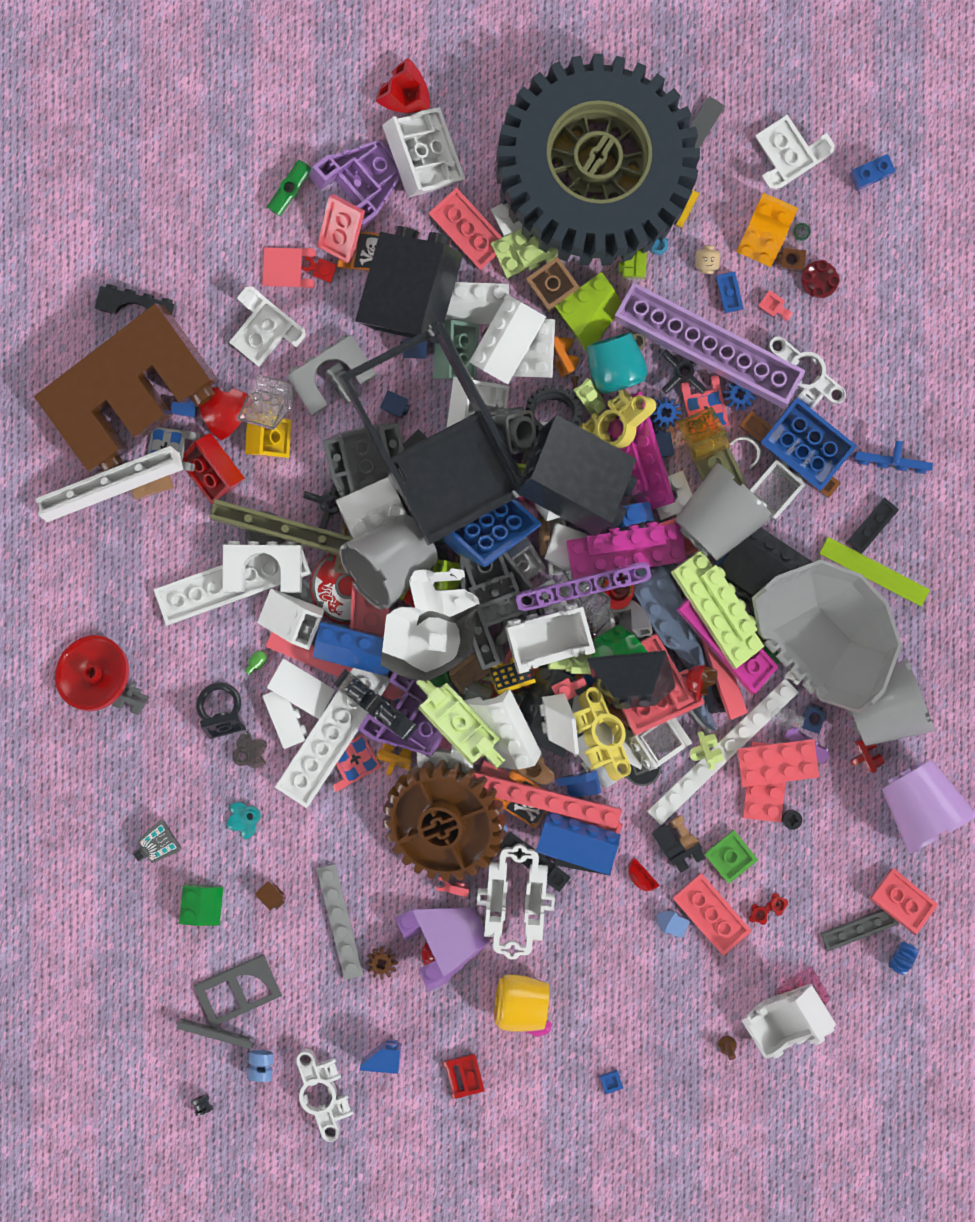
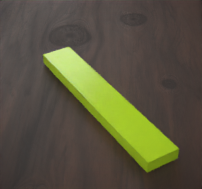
M829 537L826 538L819 552V555L846 569L862 574L873 583L922 607L930 589Z

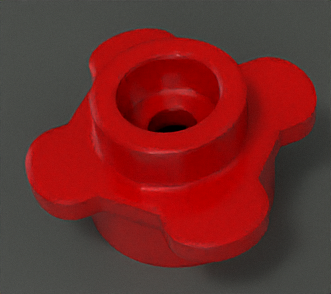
M773 893L770 902L766 903V908L775 912V915L780 916L788 905V900L779 897L778 893Z
M753 904L751 906V915L748 917L749 921L765 925L767 923V914L770 910H767L766 906L760 907L757 904Z

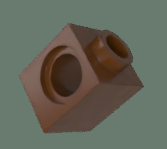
M783 248L781 253L777 255V264L780 265L779 270L803 272L807 250ZM789 255L793 256L796 260L795 264L787 263L786 257Z
M271 879L255 893L258 899L270 911L273 908L277 910L285 903L283 899L286 895Z

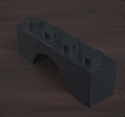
M106 284V287L100 286L95 309L116 315L120 309L130 304L141 305L147 310L156 303L164 305L174 318L177 306L173 304L171 299L162 298V300H157L151 294L143 293V296L136 295L134 290L125 288L124 291L117 290V286Z

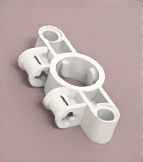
M774 337L768 343V352L794 365H797L800 362L798 359L803 357L811 358L815 365L818 364L820 374L812 381L813 384H802L803 381H801L798 389L802 391L796 398L800 399L811 409L822 398L832 405H837L844 401L846 397L845 390L826 374L825 363L818 354L813 352L800 353L782 337ZM773 342H779L781 344V351H775L773 349ZM832 391H838L840 393V399L838 401L832 398Z
M306 1048L299 1052L296 1059L304 1083L299 1094L300 1104L305 1111L315 1115L323 1139L333 1142L338 1138L340 1131L337 1120L351 1116L354 1112L350 1109L347 1094L337 1097V1089L333 1081L341 1078V1074L337 1071L335 1058L318 1063L314 1052ZM302 1055L310 1056L311 1061L308 1063L301 1060ZM318 1082L328 1086V1092L330 1095L332 1094L331 1102L328 1105H319V1108L308 1103V1096L304 1093L307 1086H314ZM332 1127L336 1133L329 1135L326 1132V1128Z

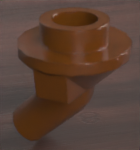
M732 1036L721 1037L718 1041V1049L721 1053L727 1055L729 1060H734L736 1058L734 1052L737 1048V1042Z

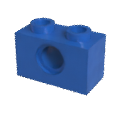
M886 154L853 169L849 174L856 190L859 191L892 176L896 170L889 155Z

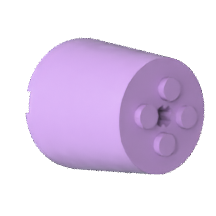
M933 760L925 764L922 761L912 766L913 771L910 768L900 773L901 778L898 775L888 780L889 785L882 788L904 844L910 854L938 840L937 837L940 833L946 830L950 833L975 818L974 809Z

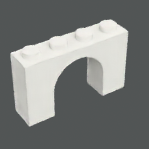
M228 541V545H223V592H244V572L247 563L256 555L267 554L273 556L280 565V592L302 593V546L298 545V543L286 542V545H278V542H267V545H259V542L249 541L247 545H240L239 541Z

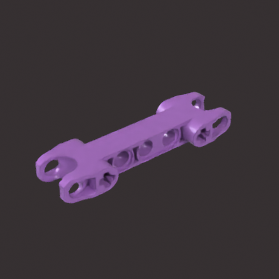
M638 562L564 582L525 590L518 594L516 601L519 610L528 611L590 594L642 583L649 580L652 576L649 564ZM638 568H645L647 570L646 574L642 577L637 576L635 572ZM622 573L625 575L624 580L619 579V575ZM601 576L606 577L609 581L605 587H601L597 583L598 578ZM586 581L589 584V589L581 591L578 588V584ZM560 587H569L570 594L562 596L559 593ZM545 592L549 594L548 599H544L542 594ZM529 596L532 599V603L525 605L522 603L521 598Z

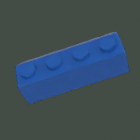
M324 620L320 622L313 658L387 677L389 669L381 666L383 635Z
M547 811L536 852L610 875L621 834Z

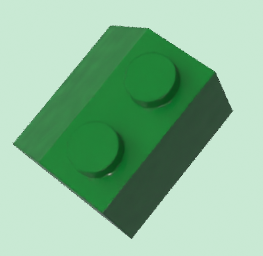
M185 883L182 888L179 924L219 926L224 887Z

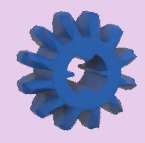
M731 383L726 385L730 390H723V393L729 396L723 398V400L731 401L727 405L728 408L735 404L734 411L739 409V405L741 410L744 411L746 410L745 404L748 407L752 406L749 400L756 399L755 396L750 395L753 392L733 383L734 386ZM737 390H740V393H744V396L741 397L742 400H739V397H735Z
M664 397L663 404L659 399L656 400L658 405L655 409L656 412H653L650 416H656L651 421L652 423L659 421L657 428H660L663 423L664 429L668 430V423L674 428L676 426L674 421H681L676 416L682 414V411H676L680 404L672 405L675 399L672 398L667 403V397ZM661 410H669L671 412L669 414L670 418L662 417L663 411Z
M901 942L890 959L889 967L898 974H907L918 956V949L910 943Z

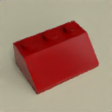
M211 433L196 440L183 454L182 462L195 464L194 471H187V473L212 505L214 504V499L220 500L245 479Z

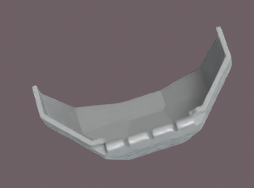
M821 559L774 577L752 597L758 634L763 639H766L763 644L772 653L776 650L779 652L776 655L777 659L785 667L792 666L789 671L799 682L802 679L805 680L802 685L811 695L816 692V696L822 702L861 713L872 706L885 693L902 643L889 603L862 574Z

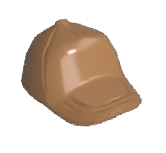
M541 755L535 766L517 770L524 777L542 785L550 783L555 776L553 771L544 765V758Z

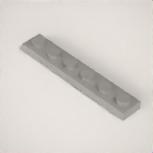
M336 863L317 868V873L344 979L348 980L363 976L364 973Z

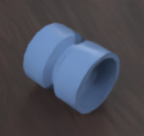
M266 1050L249 1051L248 1063L251 1066L248 1067L247 1079L255 1082L271 1081L273 1069L270 1066L273 1065L274 1053Z

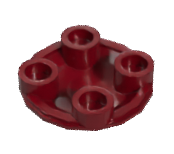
M826 260L814 261L808 264L801 275V284L804 291L815 298H826L832 295L840 282L836 269Z

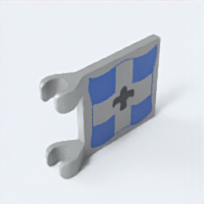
M157 427L151 432L148 454L171 446L177 452H180L182 461L186 439L196 441L200 439V434ZM182 462L183 470L194 471L195 464Z

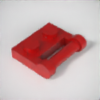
M475 1053L442 1061L443 1068H446L452 1099L485 1091ZM455 1065L459 1066L464 1085L463 1090H459L453 1068Z

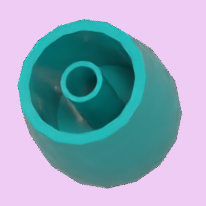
M631 332L616 335L587 346L590 374L597 391H600L602 394L611 393L645 381L648 374L647 364Z

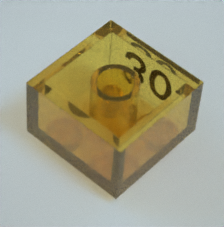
M713 407L677 421L680 434L694 462L730 447L726 431Z

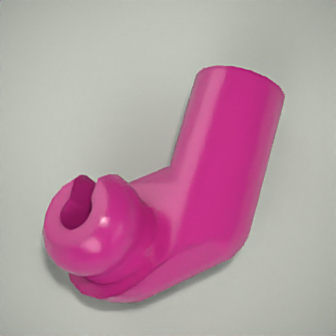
M547 1020L544 1030L526 1031V1033L536 1037L546 1035L551 1031L552 1023Z

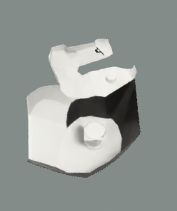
M452 568L448 572H432L422 569L413 572L411 576L412 581L410 582L409 580L415 607H399L387 613L381 666L409 679L428 681L446 673L472 654L479 599L465 589L436 591L433 586L434 582L462 579L465 577L463 570Z

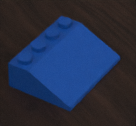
M798 398L792 401L760 442L819 491L825 487L857 447L856 444Z
M514 499L467 524L462 529H458L443 537V541L455 553L486 567L540 527L541 522Z

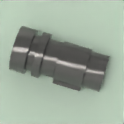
M338 363L327 370L325 374L327 378L331 379V384L334 383L336 386L335 389L341 399L343 398L348 404L351 402V399L338 377L346 371H343V366L341 363ZM349 380V382L351 383V385H352V387H353V389H354V391H355L357 397H359V394H358V392L356 391V388H355L354 385L352 384L351 380Z

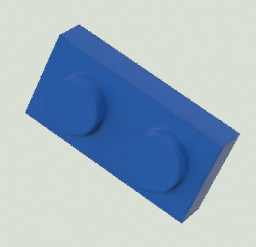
M736 272L717 275L716 280L724 314L743 310Z

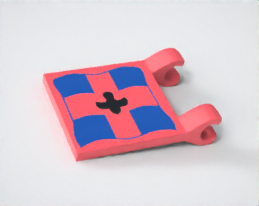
M718 375L710 377L713 390L706 391L704 394L697 393L691 395L689 383L680 384L688 420L695 419V426L690 427L692 434L729 426ZM704 415L705 421L698 423L697 417ZM702 416L699 417L700 422L703 421Z
M363 734L352 739L337 762L336 766L343 780L335 783L333 789L338 792L381 767Z

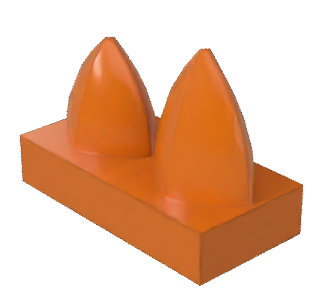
M556 336L554 337L553 362L561 378L576 369L580 358L574 355H567L566 353L573 345L574 339L568 337L558 338Z

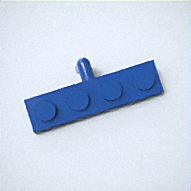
M895 441L893 457L858 451L854 452L853 460L858 461L859 465L869 466V463H875L878 468L888 469V466H895V470L907 472V468L915 469L914 473L926 474V471H932L933 463L901 458L903 441Z

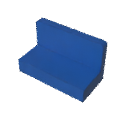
M597 771L572 774L555 779L557 787L566 785L568 794L571 796L583 797L601 793Z

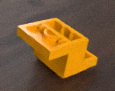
M763 192L736 252L771 267L799 208Z

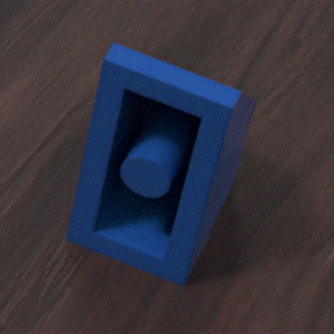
M650 502L623 506L626 512L617 528L621 529L654 521Z

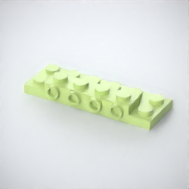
M595 195L589 198L597 200ZM522 229L491 243L507 279L528 269L533 271L540 267V263L545 261L549 263L558 256V250L550 247L547 253L539 249V239L533 235L528 240L522 235Z
M697 551L671 571V574L733 669L738 668L764 647L755 633L758 630L755 626V618L747 614L745 611L746 604L743 600L736 597L735 587L731 583H727L724 578L726 576L725 571L721 567H717V565L712 566L702 551Z

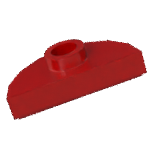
M635 857L631 859L628 864V873L635 886L646 892L653 891L660 886Z

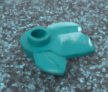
M242 802L231 804L229 808L233 815L227 820L226 827L232 831H240L243 839L250 838L255 834L257 830L256 824L261 819L260 810L255 806H246ZM249 813L253 815V819L249 818Z

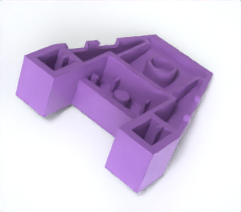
M382 139L361 145L359 148L344 150L336 155H328L312 166L308 175L320 190L335 180L357 207L365 211L360 232L373 223L401 178L392 152Z
M395 672L389 679V682L405 692L396 709L417 724L418 728L406 742L369 713L358 728L359 731L372 740L429 756L434 754L444 738L441 732L418 709L428 699L427 694L416 685L418 680L409 679Z
M474 908L416 909L395 917L404 941L423 933L435 961L419 968L420 975L428 992L446 984L457 971H460L471 958L473 959L490 943L489 938L484 937L485 930Z

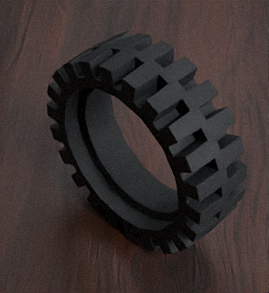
M551 385L550 389L548 386H543V390L541 388L537 389L536 393L533 392L531 397L528 398L525 410L533 412L536 438L544 425L536 419L535 409L537 405L547 400H557L566 404L572 411L570 422L580 426L582 405H580L579 398L576 399L574 392L570 394L569 389L564 391L563 386H559L558 389H556L555 385Z

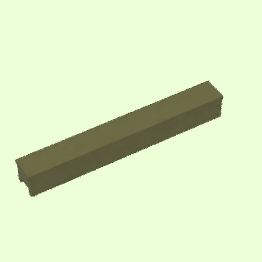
M214 499L213 509L209 516L212 521L287 542H296L298 545L340 556V547L353 539L350 536Z

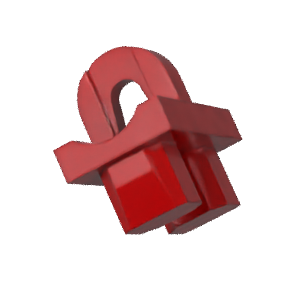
M862 739L854 741L860 755L850 760L851 765L855 766L865 762L869 772H877V768L885 762L881 754L873 757L870 756L868 751L876 748V744L865 746Z

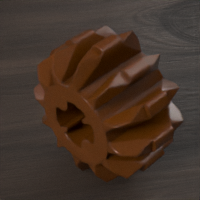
M380 946V952L378 953L377 949L374 948L372 950L373 954L368 953L367 955L370 960L365 962L366 965L371 966L367 970L368 973L375 971L373 977L376 978L377 974H380L381 980L384 979V973L390 978V971L396 972L397 970L392 966L398 965L397 960H392L396 957V953L389 955L391 948H388L385 953L383 946ZM379 959H382V961L383 959L386 960L385 967L377 965Z

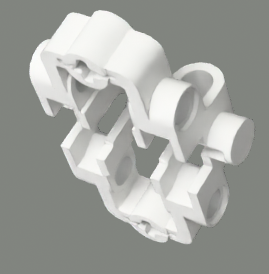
M521 843L515 844L512 848H503L500 852L499 862L491 861L489 865L488 889L478 888L477 905L486 906L484 937H494V951L499 954H505L508 959H516L520 955L530 954L533 940L542 941L544 910L554 911L555 894L546 893L548 866L538 865L539 856L536 850L527 849ZM518 848L525 852L520 858L514 853L518 851ZM506 857H512L518 863L524 862L527 858L532 859L529 882L526 884L524 910L526 945H520L514 939L506 941L505 944L499 943L500 938H502V927L506 913L508 880H506ZM480 895H487V900H480ZM545 900H551V905H544ZM490 912H500L501 917L490 916ZM534 914L538 915L540 920L528 919L529 915ZM511 945H515V949L518 950H514V953H510V950L508 949L511 947Z

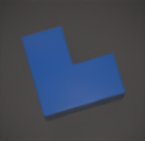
M192 401L190 403L172 402L171 412L174 415L196 418L198 407Z

